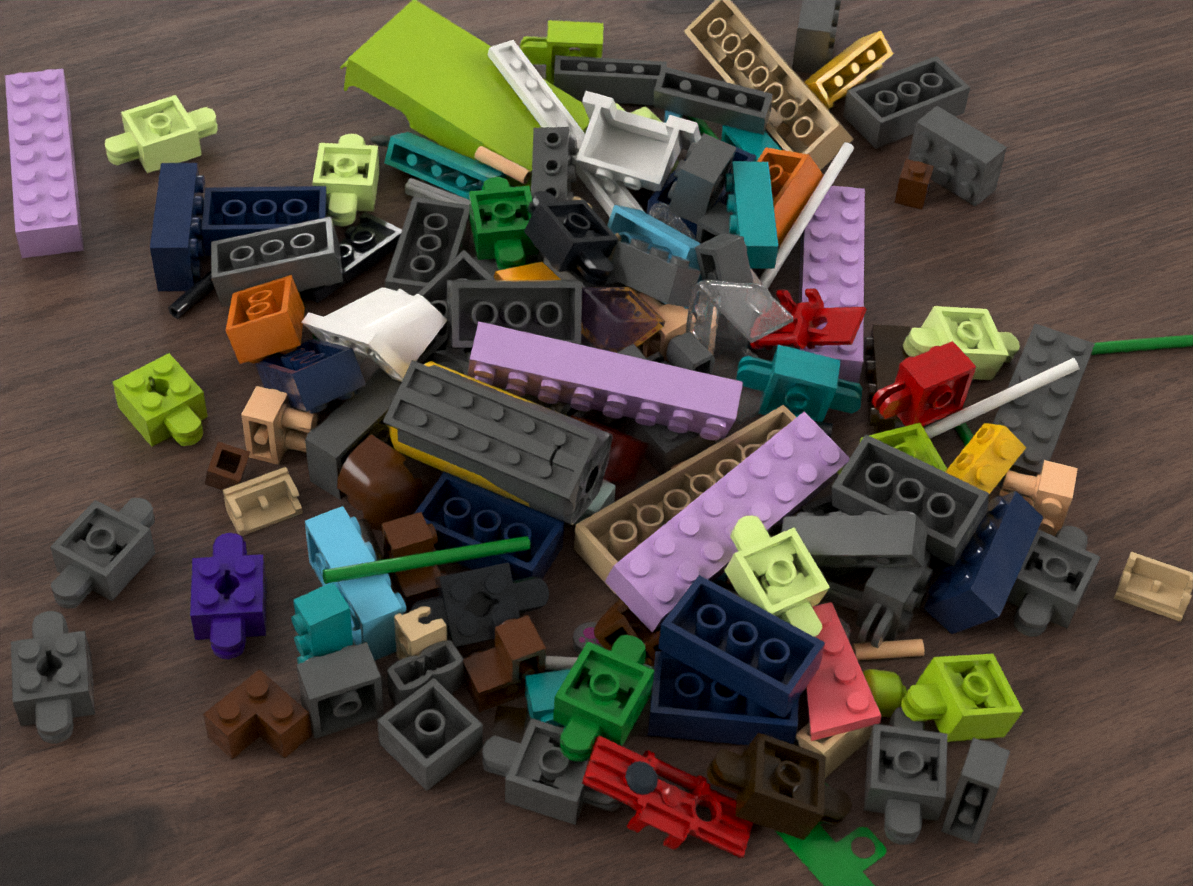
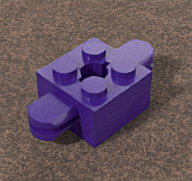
M225 533L215 539L213 557L192 558L190 617L195 640L210 639L212 650L217 657L222 659L236 658L244 651L246 637L266 636L267 577L263 554L247 555L246 543L243 537L236 533Z

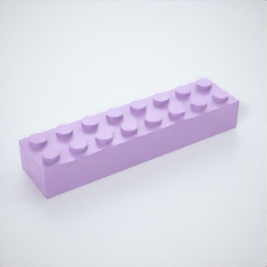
M48 69L39 72L5 75L15 233L22 258L83 251L69 94L63 69Z
M831 186L801 234L798 303L809 302L808 297L805 295V290L816 288L822 298L824 308L864 307L865 189ZM864 318L852 345L815 346L814 349H808L806 346L804 349L798 350L841 360L838 378L859 383L863 364ZM827 323L819 325L816 329H823Z
M478 322L467 376L494 387L505 389V391L517 396L529 394L537 396L540 401L555 404L557 401L564 402L580 411L599 410L603 411L605 416L611 418L630 417L634 418L637 423L646 426H653L655 423L668 426L669 430L677 433L696 432L700 433V436L707 440L725 439L736 420L743 382L483 322Z
M803 412L617 562L605 582L653 633L661 626L662 622L699 575L714 582L725 572L724 570L733 554L738 552L731 540L730 534L739 519L749 515L759 517L770 535L783 524L784 516L795 514L801 506L808 503L840 475L850 458Z

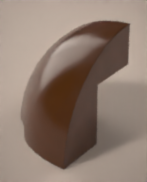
M621 599L605 612L593 631L599 643L609 651L615 641L622 635H631L639 638L646 647L644 664L654 667L655 652L661 651L658 649L661 626L652 633Z

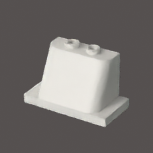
M585 91L582 103L590 122L576 161L581 168L595 173V176L601 180L612 182L613 179L622 181L626 187L634 190H640L642 187L652 191H661L681 150L688 151L692 142L698 143L701 135L698 123L669 115L667 122L663 123L618 110L613 98Z
M382 287L324 317L308 313L301 323L321 341L353 348L359 365L366 357L371 358L392 379L402 382L411 361L418 360L447 322V319L426 298L419 294L412 296L402 289L394 291Z

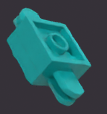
M778 344L772 361L752 356H745L739 361L736 380L743 382L742 386L762 391L759 414L766 415L784 405L796 417L805 412L813 421L823 422L829 408L852 414L861 407L862 386L858 383L838 378L841 360Z

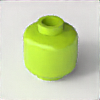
M867 669L863 674L881 713V717L890 718L895 709L901 707V702L907 694V689L895 672Z

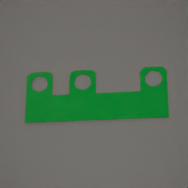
M818 822L804 840L775 830L823 886H875L862 871L884 857L886 848L870 829L859 827L837 843L820 826L821 822ZM857 837L869 838L875 845L874 854L869 858L856 856L851 849L852 841Z

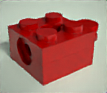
M953 341L942 346H934L925 353L915 357L910 356L903 360L899 365L895 383L879 389L872 398V404L879 410L884 419L897 415L905 426L921 423L922 427L962 410L976 366Z

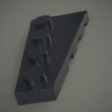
M365 211L359 217L360 223L356 227L350 226L344 232L345 238L339 243L343 282L335 283L331 286L306 289L299 293L316 303L327 298L332 292L348 283L365 269L371 267L389 252H392L397 247L402 229Z

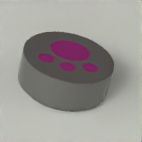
M583 623L575 629L573 647L579 655L588 641L604 648L593 633L597 623Z

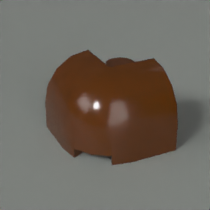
M372 434L358 445L345 461L338 476L337 488L347 494L349 503L355 509L363 510L364 526L382 531V523L415 513L424 500V488L422 480L419 478L414 479L411 472L403 464L407 458Z

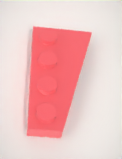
M829 602L813 606L812 608L822 623V629L816 638L825 642L820 668L806 686L811 741L872 726L873 724H880L881 713L833 603Z

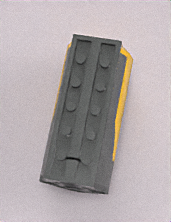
M414 360L411 361L383 420L385 425L389 427L392 444L398 452L571 525L586 512L600 491L613 435L432 361L425 364Z

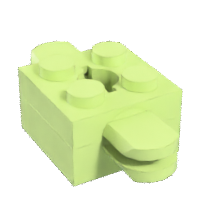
M176 95L123 111L121 114L125 133L106 139L107 158L114 165L139 159L145 171L149 173L160 170L161 163H180L201 156L199 139L217 133L216 114L208 107L187 113Z
M357 134L341 136L338 144L319 143L312 183L313 186H326L328 217H332L333 224L336 226L352 224L356 217V211L374 212L379 179L378 146L365 145L363 137Z
M934 306L921 328L913 327L903 343L905 352L909 356L915 357L929 351L934 346H942L953 341L976 366L973 379L992 380L1004 362L1010 363L1020 347L1019 341L1012 333L997 331L988 309Z
M751 515L742 517L738 520L730 534L731 540L738 552L733 554L724 570L739 597L789 624L817 637L822 629V623L812 607L820 603L830 586L796 529L791 528L770 537L759 517Z

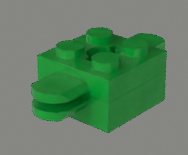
M492 177L484 181L482 190L469 191V219L478 260L495 258L498 269L503 270L523 266L526 264V255L538 254V249L524 232L532 216L527 211V207L532 201L529 186L510 187L507 179Z
M622 635L615 641L610 651L588 641L554 697L553 721L565 726L560 734V750L569 760L575 762L586 761L591 756L598 736L623 746L652 694L654 670L643 665L645 663L646 647L639 638L631 635Z

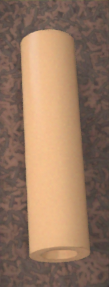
M480 146L475 153L476 160L523 184H526L531 177L530 170L483 146Z
M922 639L882 641L879 648L871 646V642L852 644L857 661L924 656V642Z

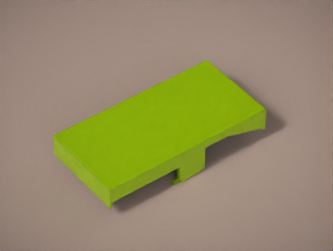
M412 0L341 65L340 69L347 67L344 91H348L350 86L360 88L402 112L407 117L410 128L435 141L437 144L476 160L475 153L480 146H483L530 170L531 177L526 184L507 175L505 179L513 187L529 186L531 191L534 128H541V125L488 57L490 45L419 1ZM544 80L579 127L586 133L590 121L583 103Z

